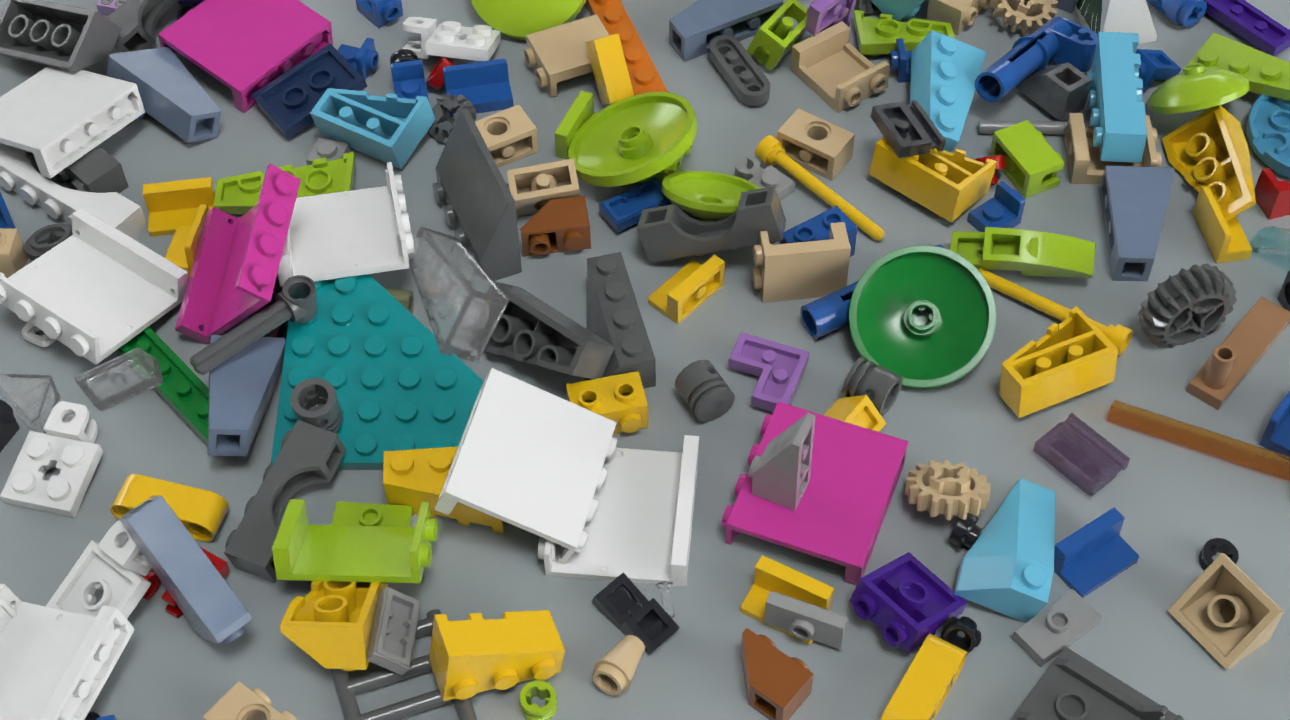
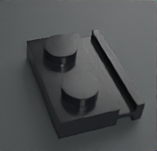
M912 100L911 105L897 102L872 107L870 117L898 158L928 154L930 149L935 148L938 152L943 151L946 142L945 138L917 100Z

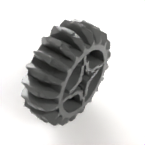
M1208 263L1200 267L1197 264L1192 265L1189 270L1182 268L1178 274L1174 276L1169 275L1166 281L1158 283V287L1147 294L1148 299L1140 304L1142 309L1138 312V316L1140 318L1139 323L1142 326L1141 329L1158 347L1167 345L1173 348L1179 344L1184 345L1188 342H1194L1200 337L1205 338L1208 332L1216 330V326L1219 323L1225 322V315L1233 311L1232 305L1237 301L1233 283L1217 266L1211 267Z

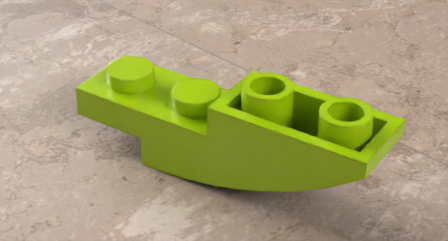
M985 227V232L952 231L950 250L966 258L976 268L1021 271L1022 276L1093 278L1095 242L1061 234L1013 228Z

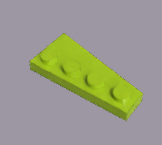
M1213 32L1188 63V65L1202 63L1204 68H1223L1238 73L1249 81L1250 92L1290 101L1289 62Z
M354 152L342 154L343 158L327 161L326 157L312 160L313 164L293 168V165L290 164L280 166L279 168L301 179L297 198L352 191L356 157ZM255 171L217 179L213 207L228 214L247 213L258 203L265 174L261 171Z

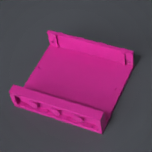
M205 0L158 34L160 47H169L174 54L180 53L232 89L234 106L242 113L247 112L256 105L251 94L331 43L333 45L331 22L299 0Z
M269 164L263 179L258 203L255 207L239 219L216 207L207 212L175 326L176 331L207 344L211 340V335H221L271 301L301 179Z
M778 401L773 414H766L760 431V435H763L760 444H753L747 464L751 465L756 455L762 456L770 441L804 415L810 413L816 415L810 482L794 511L753 495L752 478L748 477V473L747 475L741 473L735 487L734 495L737 496L734 506L728 504L722 517L721 526L726 528V544L731 545L735 535H738L739 532L846 566L844 582L856 586L859 579L864 575L904 467L909 441Z

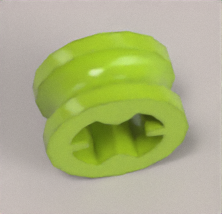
M535 680L522 688L519 698L523 716L527 720H550L554 717L558 705L555 688L550 683L543 680ZM538 696L539 699L545 700L546 705L539 707L536 703L532 704L531 698Z

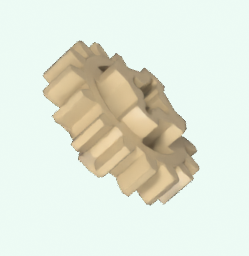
M991 0L989 7L995 8L992 14L993 17L1002 18L1001 26L1009 24L1011 25V32L1014 33L1018 28L1021 29L1023 35H1027L1030 29L1032 32H1035L1057 14L1055 8L1058 1Z
M929 460V466L918 463L916 470H909L908 477H906L905 495H908L909 504H917V511L919 512L927 510L930 513V517L943 514L946 520H951L952 515L965 520L967 519V513L978 516L980 515V509H987L991 484L987 483L986 475H977V468L969 469L963 462L951 465L949 460H944L943 464Z

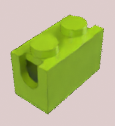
M787 0L759 28L746 50L751 57L755 54L756 60L771 71L792 49V46L802 39L807 31L805 25L808 17V8L797 0ZM790 17L794 18L798 22V25L793 31H791V28L794 25V21Z
M1028 120L993 133L989 156H1005L1006 170L1002 172L1025 199L1059 186L1060 179L1057 177V173L1064 169L1065 162L1061 155L1055 152L1047 143L1043 134L1036 130Z

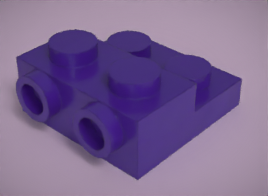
M910 552L860 578L849 600L853 604L854 612L859 618L871 620L882 631L884 640L890 646H899L907 654L922 646L929 633L935 635L937 629L943 626L948 618L961 615L967 605L964 599L954 595V591Z

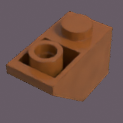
M585 195L551 199L522 226L520 230L523 257L591 249L590 222Z
M748 628L743 631L741 659L748 705L769 720H789L811 694L813 673L802 660L796 657L790 658L777 649L774 642L767 636L757 635Z

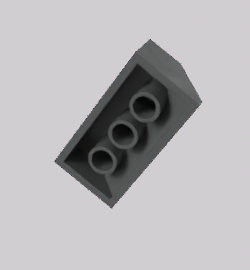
M7 0L0 14V55L75 72L108 58L116 44L121 28L94 10L44 0Z

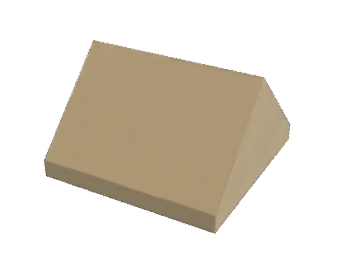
M1221 553L1170 607L1168 612L1225 669H1230L1270 640L1284 610L1226 554Z

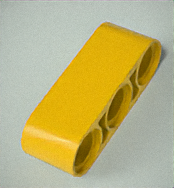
M130 474L125 479L110 507L113 516L119 519L150 497L162 496L194 540L211 542L229 509V503L222 496L208 490L139 474Z
M929 633L886 706L880 720H934L961 672L968 652Z

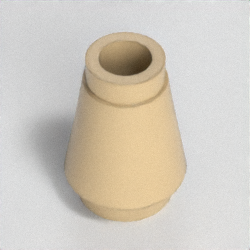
M626 635L623 640L595 663L592 675L595 685L609 695H618L621 691H626L631 684L642 654L645 651L644 643L634 635Z

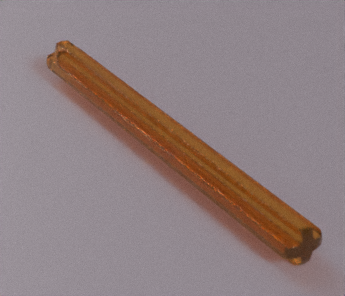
M1118 400L1113 401L1108 413V420L1290 480V456Z

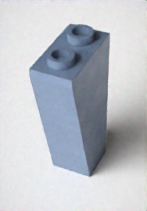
M698 0L669 20V44L684 62L709 53V43L716 36L730 35L741 41L756 35L759 28L784 2L783 0Z
M169 47L108 55L106 76L137 84L145 112L187 143L218 137L221 110Z
M1105 166L1099 190L1112 281L1148 282L1173 183L1174 167Z
M211 335L210 344L224 335ZM261 337L209 371L208 456H247L282 373L285 338Z
M162 496L150 497L119 518L199 638L215 643L223 641L227 644L237 639L246 631L244 625L253 619Z

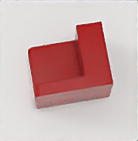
M1270 168L1262 169L1254 189L1256 203L1268 220L1290 215V184L1286 180L1278 181Z

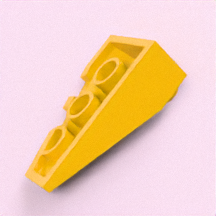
M1218 105L1209 108L1162 138L1169 163L1181 173L1184 179L1198 193L1201 187H1210L1226 221L1256 204L1247 141L1240 122L1223 106Z

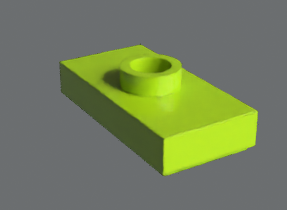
M336 501L331 525L411 527L414 511L413 506Z

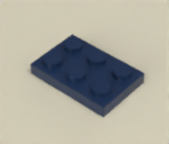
M330 43L251 94L261 111L289 139L314 122L310 112L327 88L362 91L368 86L364 77Z

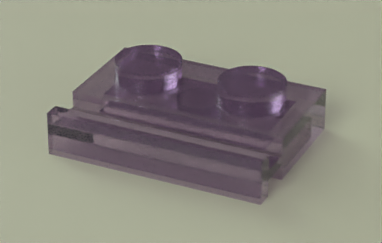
M1073 413L1068 415L1067 420L1063 423H1058L1038 439L1033 449L1034 452L1090 497L1094 496L1112 481L1118 472L1125 470L1130 461L1129 457Z

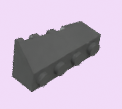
M621 252L587 258L586 329L615 347L602 378L639 371L643 389L656 386L655 356Z
M492 281L464 345L565 374L590 379L602 378L615 349L610 343L523 288Z

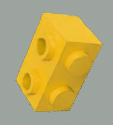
M639 371L566 384L567 401L617 422L613 434L633 433L639 429L649 428L648 403Z

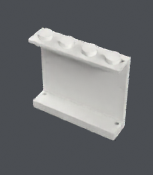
M47 66L0 97V143L33 152L41 176L52 178L145 113L137 84L82 69L73 72Z
M392 162L387 163V169L385 170L387 186L296 198L278 269L280 286H283L288 278L295 275L307 276L315 282L410 268L408 254L415 253L401 175H394Z
M81 207L71 214L72 236L10 277L6 278L5 274L0 272V304L16 313L21 320L30 322L41 329L49 338L56 339L69 347L76 355L83 356L97 365L183 301L188 283V272Z
M491 368L481 385L434 510L450 515L456 503L460 502L561 545L560 550L562 554L559 562L565 564L573 552L580 553L586 542L588 532L583 530L585 521L589 522L598 504V500L594 499L593 496L595 490H600L608 472V469L604 468L603 465L605 458L609 459L617 444V439L612 437L617 422Z
M684 435L683 452L615 447L609 459L605 458L603 467L608 469V472L600 490H595L593 498L598 500V504L589 522L585 521L583 530L588 532V535L580 553L573 552L567 562L562 564L559 562L562 554L560 550L561 545L542 537L539 538L538 558L544 560L546 576L613 581L624 572L633 583L686 587L699 463V436Z
M0 584V720H85L135 628L116 607L103 605L98 615L93 617L22 602L5 584Z

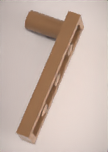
M1261 296L1224 342L1214 349L1209 360L1189 382L1186 392L1219 410L1289 325L1290 311Z

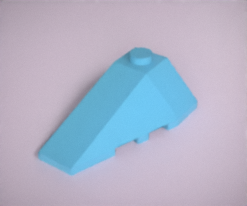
M1022 478L1016 482L990 522L962 559L954 595L1024 623L1031 620L1048 603L1054 572L1055 491Z

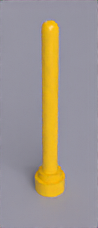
M773 135L766 136L758 144L755 156L765 164L779 165L832 208L838 206L859 229L872 239L880 241L884 238L885 233L881 227L786 155L783 143Z
M977 268L986 279L990 288L1061 321L1069 317L1071 309L987 270ZM1089 318L1118 348V355L1121 356L1130 343L1133 330L1121 324L1106 326Z

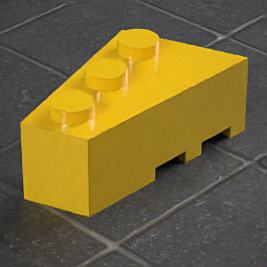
M885 137L876 142L869 175L936 213L939 217L952 222L989 192L997 161L988 158L985 163L965 157L966 151L957 148L955 153L945 150L938 152L935 148L930 149L928 154L898 158Z
M1075 306L1069 311V317L1059 325L1053 323L1047 328L1046 335L1036 342L1031 340L1001 363L999 396L1017 417L1021 418L1114 382L1118 348Z
M458 447L384 451L383 485L388 504L413 506L414 514L419 515L421 503L430 502L431 518H435L436 515L457 519L458 524L469 526L470 522L491 526L492 531L504 533V521L460 502L456 503L450 515L434 510Z
M549 610L504 612L502 615L503 619H484L482 613H470L467 617L468 620L449 621L446 614H434L429 662L443 701L455 698L464 700L473 697L479 692L495 688L505 690L520 682L532 679L545 680L561 672L565 649Z

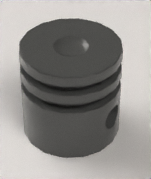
M860 357L854 363L844 381L842 394L845 397L867 395L882 416L889 411L900 392L903 378L881 365H876L875 362L869 361L866 357Z
M698 360L689 364L678 374L675 380L676 389L699 421L709 422L721 417L731 408L735 401L734 393L708 360Z
M310 378L297 384L292 390L290 397L291 407L296 419L336 433L341 427L343 415L336 391L331 383L321 378Z

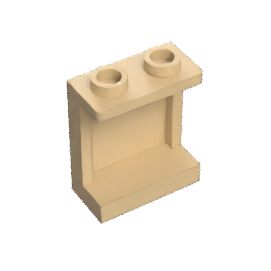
M597 14L526 35L527 49H524L525 61L529 68H534L540 88L545 87L549 96L554 97L557 96L558 82L593 72L585 42L610 35Z
M843 21L793 45L791 56V71L837 113L857 105L860 101L875 93L882 92L888 87L890 64L883 61L875 66L849 43L850 28Z
M1069 113L1064 141L1071 184H1101L1105 166L1161 167L1162 155L1161 152H1156L1157 129L1152 128L1150 116L1145 115L1147 138L1141 163L1100 161L1098 147H1093L1094 128L1085 127L1083 113Z
M845 222L830 223L829 240L772 245L769 242L768 232L760 231L759 245H753L754 263L758 268H752V281L754 289H760L762 303L818 298L847 286L851 247Z

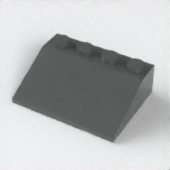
M468 108L462 109L436 165L437 182L433 183V190L438 203L444 202L445 204L443 209L449 226L455 225L456 227L454 233L459 248H466L468 252L466 253V260L471 273L477 272L482 284H486L522 272L515 200Z

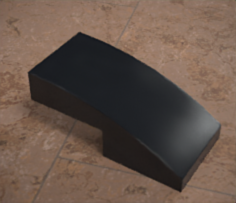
M624 572L592 599L596 607L625 636L634 635L644 643L645 652L649 655L680 628L654 598L648 601Z

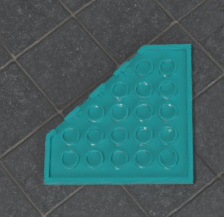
M370 274L315 281L318 307L316 316L304 323L288 321L271 463H274L281 451V443L285 434L288 431H292L297 422L290 401L292 390L297 384L310 378H321L331 383L336 391L342 410L343 421L336 433L339 435L347 451L337 470H383L384 451L458 447L484 381Z

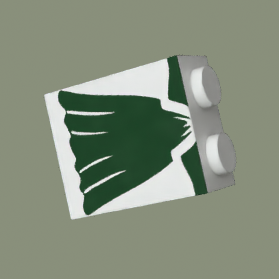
M1076 0L1074 12L1082 26L1097 34L1098 32L1138 33L1139 44L1157 40L1156 30L1146 0Z

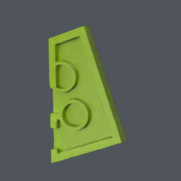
M853 11V24L859 51L862 55L878 56L890 54V51H895L896 39L903 38L905 50L913 51L931 30L955 39L951 23L912 18L908 22H901L892 19L893 15L881 13L880 18L864 16V11Z

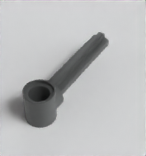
M295 275L288 278L283 284L282 291L275 295V303L191 356L190 363L194 370L201 375L208 373L287 320L293 323H304L312 320L318 310L314 281L304 275Z

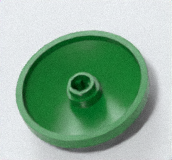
M907 246L891 251L876 260L859 279L850 302V333L860 357H866L869 361L875 362L876 365H881L902 376L903 383L901 387L915 390L937 389L964 378L978 366L986 355L996 327L995 301L984 276L963 256L938 246Z

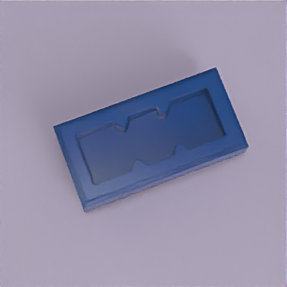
M654 177L599 203V212L618 233L639 223L643 209L672 205V203L661 190L662 183L657 177Z

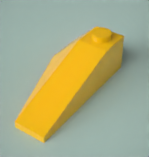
M313 581L311 583V591L305 597L297 596L290 602L281 621L280 631L325 669H341L343 671L367 670L369 661L366 659L379 592L388 586V583Z

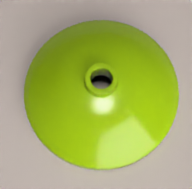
M1202 63L1185 66L1182 73L1167 79L1151 94L1147 101L1148 108L1151 112L1161 114L1207 109L1243 96L1249 91L1250 86L1249 81L1238 73L1223 68H1204Z
M698 170L669 174L663 179L661 188L663 194L672 204H676L682 211L699 218L701 221H718L730 216L738 207L741 192L761 189L756 184L734 175Z

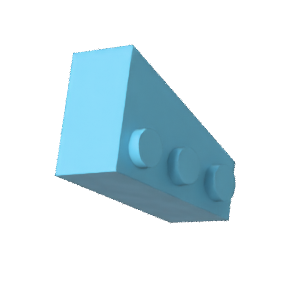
M327 88L310 112L322 136L334 141L348 143L350 148L385 163L392 162V166L399 169L403 168L436 120L426 96H416V99L398 98L397 94L387 93L386 97L372 96L367 91Z

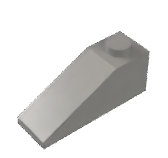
M810 413L804 415L770 441L762 456L756 455L748 472V477L752 478L753 495L788 509L796 510L810 482L816 415Z

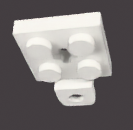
M408 17L403 22L404 31L421 33V41H408L402 47V49H409L415 52L418 58L429 59L433 55L482 62L489 61L500 44L501 31L492 30V27L488 25H475L472 28L461 26V23L456 21H446L439 24L436 28L437 19Z
M60 401L52 409L43 428L47 434L29 431L0 498L7 504L75 518L103 454V450L99 444H94L98 434V424L94 419H89L87 407L81 404ZM70 412L75 413V415H70L63 421V417L65 414ZM56 467L60 471L58 476L52 475L49 480H46L44 474L50 468Z
M120 520L108 530L100 543L91 540L46 607L96 617L102 606L106 605L116 607L128 619L151 585L141 575L146 576L152 567L144 555H138L140 549ZM127 534V540L120 546L119 539L122 535ZM97 589L104 590L102 599L95 604L97 600L96 596H94Z

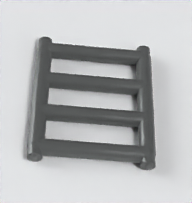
M439 609L430 610L426 614L427 618L418 621L415 638L432 634L434 614H441ZM430 654L412 659L410 669L403 675L384 668L350 679L348 671L330 669L345 720H399L453 701L460 720H477L470 698L464 700L455 698L443 701L439 689L364 714L360 713L355 695L431 671Z

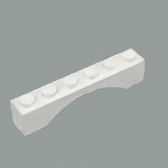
M0 143V185L7 191L13 190L20 194L27 203L40 206L52 218H60L69 225H72L71 214L82 207L134 240H137L148 230L141 206L117 192H83L60 186L49 181L36 171L32 166L28 151Z

